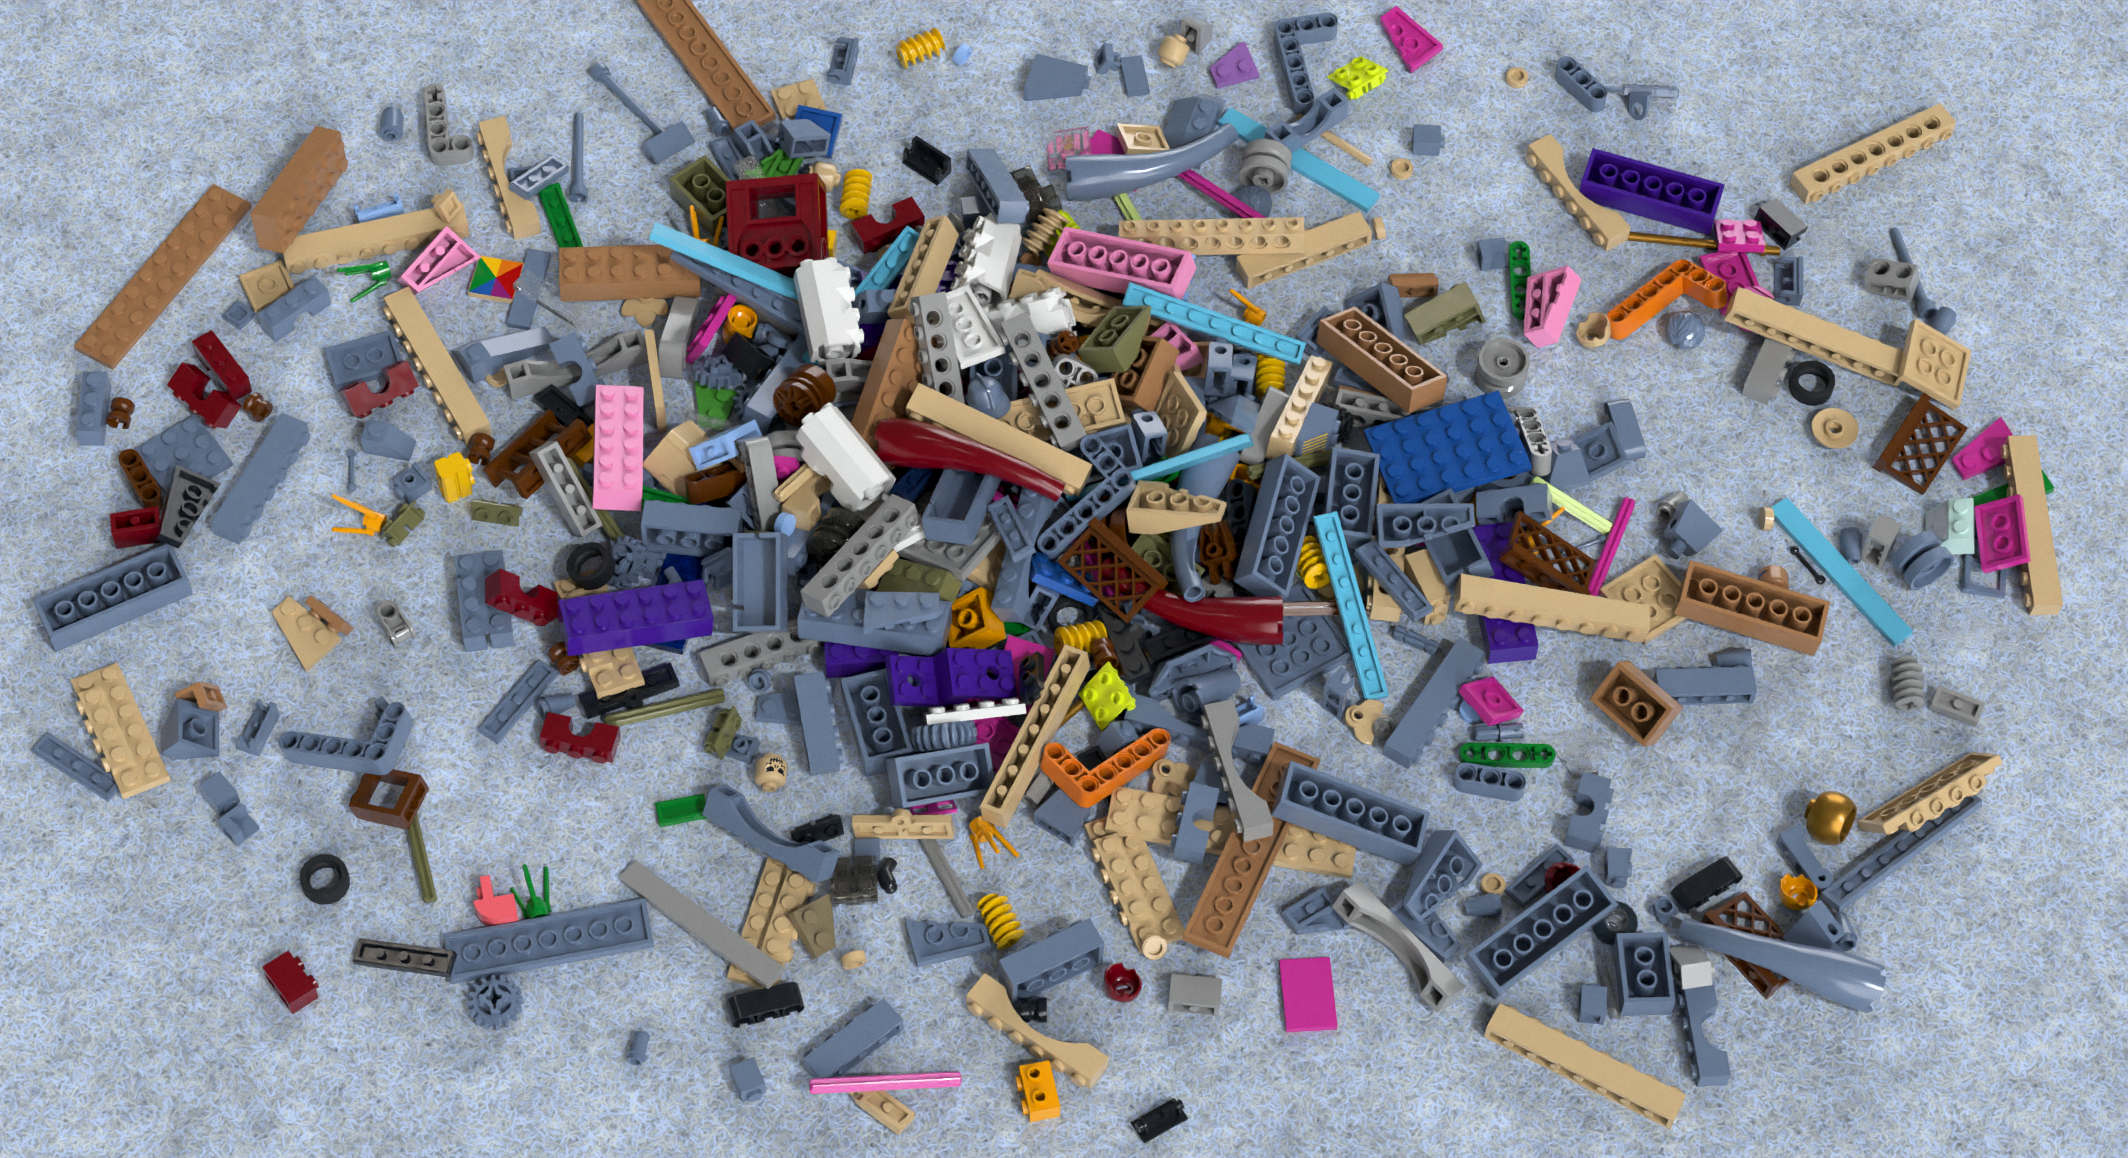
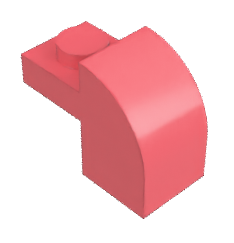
M490 875L481 876V886L476 887L478 900L473 901L475 912L480 922L489 927L518 921L514 893L494 897Z

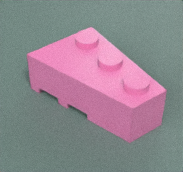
M446 226L396 281L404 288L409 286L412 293L416 295L476 262L481 257Z
M1568 265L1527 278L1523 334L1538 348L1558 343L1582 279Z
M1166 322L1150 335L1163 338L1179 350L1175 363L1180 366L1181 372L1205 362L1198 347L1173 323Z

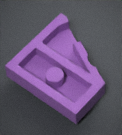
M1245 41L1238 44L1212 65L1209 70L1217 89L1259 78V72Z

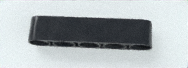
M1235 478L1228 483L1226 494L1229 530L1232 533L1240 558L1245 542L1244 537L1247 535L1257 500V490L1254 485ZM1238 561L1237 565L1233 566L1234 578H1235V574H1236V571H1237V567H1238L1239 561ZM1234 579L1232 580L1233 586L1236 590L1245 593L1249 596H1255L1254 594H1252L1251 592H1249L1248 590L1234 582Z

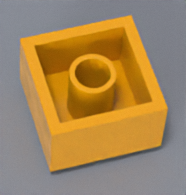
M980 587L954 601L952 605V624L948 636L950 648L961 647L969 649L975 646L976 649H985L1006 638L1003 622L1000 621L991 609L994 593Z

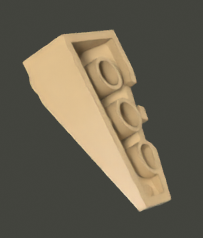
M1139 480L1126 509L1129 533L1154 535L1220 522L1227 505L1226 502L1205 495L1197 497L1190 495L1186 489L1181 488L1179 491L1171 489L1169 484L1164 482Z

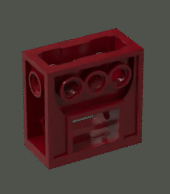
M818 173L726 181L728 248L730 253L790 278H794L795 270L800 267V262L807 259L817 261L829 258L826 185ZM795 197V216L759 219L758 200Z

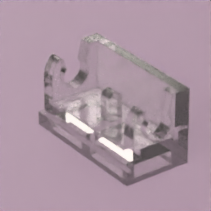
M692 411L685 413L684 422L688 420L693 421L709 438L736 426L735 421Z

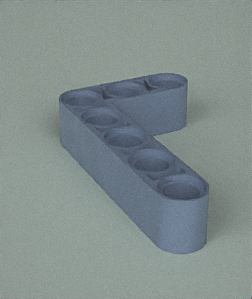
M1332 13L1284 18L1278 20L1275 24L1274 43L1292 109L1296 115L1299 113L1306 115L1314 103V93L1300 45L1333 40L1337 35L1338 18Z
M1090 434L1083 437L1080 448L1086 459L1105 480L1040 535L1037 544L1040 551L1048 559H1056L1064 553L1090 527L1088 523L1094 516L1101 521L1129 497L1136 488V482L1130 471L1096 435ZM1098 444L1096 451H1087L1090 445ZM1105 462H1114L1111 468H1102ZM1121 479H1129L1127 485L1122 487L1118 486V482ZM1102 495H1111L1107 502H1100ZM1085 510H1092V514L1088 518H1082L1081 515ZM1069 525L1074 526L1071 533L1063 534L1065 527ZM1054 541L1056 543L1053 549L1045 550V545L1048 542Z
M393 702L385 708L370 741L288 731L281 735L278 745L286 758L294 764L386 775L395 767L413 727V719L402 703Z

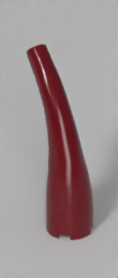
M890 417L888 420L883 419L875 432L874 440H879V451H875V454L885 465L918 469L964 470L980 473L1017 484L1054 502H1057L1066 484L1062 480L1015 456L927 422Z
M1110 557L1102 565L1115 564V559ZM1126 567L1119 568V580L1132 579V574ZM1115 568L1103 569L1102 578L1106 581L1115 580ZM1145 582L1136 583V595L1145 594L1151 586ZM1132 583L1119 584V592L1124 596L1132 595ZM1159 589L1142 607L1164 620L1216 638L1244 644L1283 645L1282 596L1203 597L1199 601L1189 602L1185 600L1183 595Z

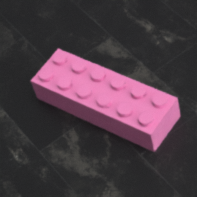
M1070 227L1064 228L1047 262L1051 274L1083 286L1125 294L1127 286L1131 282L1182 300L1196 270V265L1190 251Z
M596 385L592 509L641 511L644 387Z

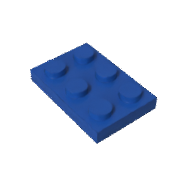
M1041 552L1032 554L1029 571L1031 581L1089 606H1095L1098 598L1066 571L1058 561L1055 562L1048 559ZM1085 572L1086 581L1089 583L1091 582L1090 576Z

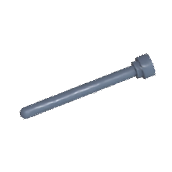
M599 62L592 67L590 75L597 82L605 83L656 135L665 131L610 76L609 68L603 62Z
M581 112L575 114L574 184L569 190V199L572 202H586L588 199V189L583 184L584 116Z
M1893 227L1890 233L1902 262L1913 264L1899 229ZM1919 280L1915 290L1918 299L1917 312L1921 319L1933 317L1937 308L1935 303L1927 298Z

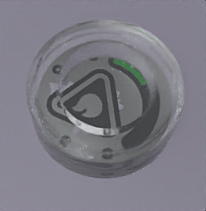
M1380 715L1372 724V732L1376 738L1385 741L1389 739L1398 725L1392 716Z

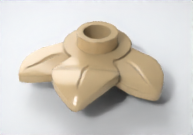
M661 298L627 299L622 306L621 312L623 317L635 316L638 324L643 328H647L653 324L656 315L666 316L668 314V305Z
M1369 699L1365 700L1360 706L1353 705L1345 711L1344 719L1346 725L1353 729L1356 739L1363 744L1372 745L1375 735L1373 732L1374 722L1377 719L1386 718L1381 714L1384 709L1382 702ZM1354 713L1359 715L1360 720L1354 717Z
M1165 758L1159 759L1152 767V774L1155 778L1152 783V791L1157 794H1170L1173 797L1182 798L1183 790H1189V782L1194 780L1196 772L1188 764L1182 762L1173 763ZM1161 767H1166L1169 773H1163Z

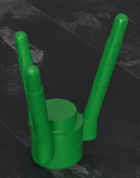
M386 260L372 264L337 268V272H345L346 276L369 272L372 281L377 280V283L351 298V303L361 299L375 289L387 285L386 279L391 278V271Z
M523 864L522 868L531 897L527 900V905L524 904L514 887H511L510 891L512 894L514 893V898L523 912L524 919L549 916L548 913L552 912L549 897V869L547 866L543 869L544 900H542L541 897L536 896L526 864Z

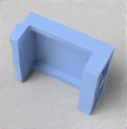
M754 419L720 432L689 448V451L699 471L739 455L734 443L735 440L762 436Z

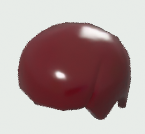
M1122 962L1109 965L1105 970L1103 988L1106 995L1112 1000L1122 1003L1131 1002L1140 994L1142 980L1134 968L1127 969L1123 966ZM1120 986H1127V987H1128V988H1124V989H1119V990H1117V988L1120 987Z

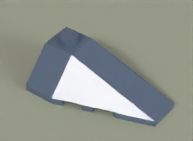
M1245 392L1244 395L1237 393L1208 403L1205 409L1221 418L1227 424L1252 436L1260 404L1256 402L1257 397Z
M1435 830L1422 849L1403 902V906L1416 922H1421L1439 908L1441 902L1447 898L1450 899L1458 889L1470 884L1483 865L1456 830Z

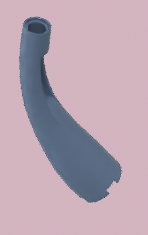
M1225 123L1194 142L1165 151L1126 155L1089 154L1066 156L1067 198L1069 201L1108 198L1177 176L1209 160L1238 139V132L1232 124Z
M1202 434L1195 441L1190 451L1217 443L1220 437ZM1238 451L1181 470L1176 490L1179 491L1182 488L1188 490V494L1196 497L1205 495L1218 499L1240 460ZM1202 525L1170 531V549L1174 572L1185 600L1189 602L1199 601L1205 595L1201 577L1195 569V551Z
M1684 919L1679 928V939L1681 941L1697 944L1766 968L1829 1000L1865 1013L1873 1010L1869 1005L1873 999L1879 1001L1884 990L1886 977L1881 975V970L1883 971L1885 966L1850 953L1777 940L1690 919Z

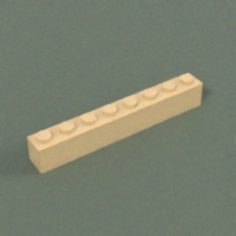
M460 202L462 208L449 223L441 220L435 208L296 236L293 243L283 253L288 274H300L308 269H324L328 265L337 263L347 264L352 260L361 258L371 259L376 255H391L400 250H415L419 246L428 245L446 226L459 238L463 239L470 236L463 202Z
M409 286L383 297L385 307L382 310L388 321L392 319L394 323L392 327L396 336H402L404 340L402 341L403 347L407 354L412 353L414 357L412 361L416 370H422L424 374L422 378L426 387H432L434 391L432 395L438 406L442 404L444 410H442L443 415L448 423L452 422L454 424L453 431L458 440L462 439L467 446L470 445L472 436L476 433L492 435L489 420Z
M1738 287L1730 297L1724 321L1885 384L1897 387L1902 381L1898 378L1904 351L1899 348L1883 344L1879 340L1860 335L1856 331H1850L1835 323L1817 318L1815 315L1804 313L1792 306H1786L1769 297L1753 293L1748 289Z
M918 383L906 406V416L911 420L927 422L989 445L1066 483L1063 493L1069 496H1073V494L1078 497L1080 496L1092 472V464L923 384Z
M2036 435L2008 436L2000 449L2001 458L2005 459L2004 479L2008 480L2009 485L2007 497L2018 494L2023 497L2031 562L2021 564L2020 583L2025 589L2023 596L2024 607H2028L2029 615H2058L2063 606L2037 437Z
M1462 573L1455 585L1454 611L1463 612L1464 614H1476L1488 618L1530 623L1535 626H1547L1559 630L1601 635L1606 638H1619L1630 642L1643 643L1650 631V605Z
M1066 644L1064 645L1044 683L1041 698L1034 702L980 805L984 821L1005 829L1007 828L1042 760L1045 746L1051 743L1090 668L1087 652Z
M1499 1003L1486 1027L1484 1038L1668 1129H1671L1684 1104L1686 1094L1682 1093L1679 1088L1667 1086L1659 1082L1653 1075L1643 1074L1635 1070L1632 1065L1613 1059L1606 1052L1596 1051L1588 1047L1585 1042L1574 1040L1566 1036L1561 1030L1542 1024L1535 1017H1527L1519 1013L1516 1008L1510 1005L1505 1006Z

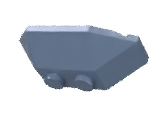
M1206 94L1177 99L1163 133L1169 148L1173 149L1184 146L1213 132L1226 100ZM1201 164L1198 165V166H1196V167H1194V168H1195V169H1200Z
M1205 644L1161 661L1158 664L1149 688L1148 697L1156 699L1159 703L1172 697V690L1176 688L1174 684L1180 679L1225 668L1236 670L1238 658L1235 654L1212 644Z

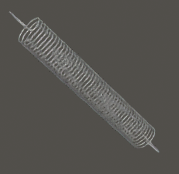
M1600 965L1604 971H1608L1607 965L1605 968ZM1601 971L1602 975H1603L1606 979H1608L1610 983H1607L1604 979H1603V981L1606 983L1607 986H1609V987L1611 988L1612 983H1611V979H1610L1609 972L1607 973L1608 975L1606 976V975ZM1613 987L1611 991L1607 989L1610 994H1614ZM1607 994V996L1609 997V999L1615 1003V1001H1616L1615 994H1614V996H1613L1614 998H1611V997ZM1608 1000V1002L1610 1003V1005H1611L1614 1009L1617 1010V1009H1618L1617 1002L1615 1003V1006H1614V1005H1612L1611 1002ZM1611 1009V1011L1614 1013V1015L1619 1018V1016H1620L1619 1009H1618V1011H1617L1618 1013H1615V1012Z

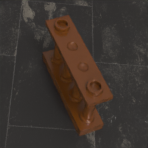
M547 409L482 470L493 487L496 488L505 479L512 481L521 498L528 499L545 483L529 452L545 444L555 433L558 436L553 441H557L566 458L571 459L592 439L583 420L576 419L568 427H564L558 423L553 412ZM521 464L526 465L519 473L514 472Z

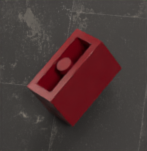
M159 507L111 513V533L116 549L162 542L156 539L161 521Z
M286 951L262 966L266 979L292 1014L319 998L316 990L319 988V985L312 975L307 976L303 971L305 966L298 956L294 958L289 951Z

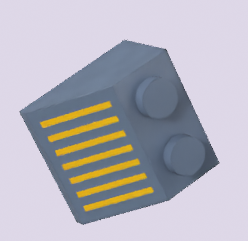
M1314 402L1311 403L1296 440L1294 457L1327 451L1331 447L1336 446L1339 438L1337 433L1341 425V421L1338 420V410Z

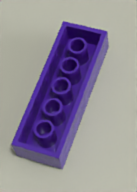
M1592 148L1579 192L1598 205L1710 235L1725 184Z
M1513 522L1472 527L1495 574L1489 578L1526 584L1523 575L1499 560L1500 552L1506 548ZM1478 615L1488 664L1536 659L1539 645L1534 624L1512 622L1506 619L1488 618Z
M703 579L558 600V621L567 656L712 635L714 617Z

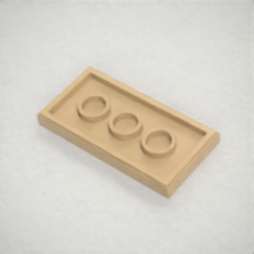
M648 329L644 330L657 428L658 433L667 431V422L654 330Z

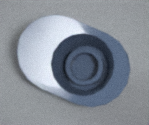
M979 373L975 374V379L969 383L968 393L965 396L968 405L995 419L1006 415L1010 410L1011 403L1005 392L1001 389L997 379L991 376H981Z

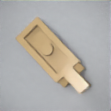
M885 1090L847 1092L855 1099L854 1101L858 1106L897 1135H900L915 1119L916 1114Z

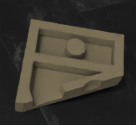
M830 893L788 915L812 960L836 947Z

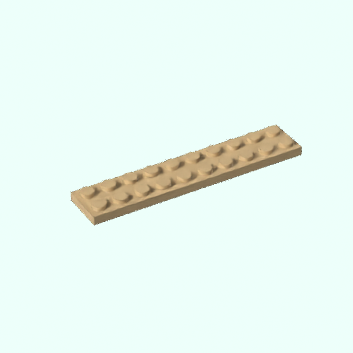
M1119 786L1112 791L1105 832L1106 834L1117 833L1118 836L1138 837L1143 841L1170 846L1173 833L1178 834L1180 828L1175 826L1178 812H1183L1185 806L1180 805L1181 798ZM1216 805L1212 822L1198 820L1193 823L1198 829L1210 832L1206 853L1221 855L1234 828V819L1236 818L1234 812L1230 813L1228 807ZM1292 824L1273 865L1351 879L1356 847Z

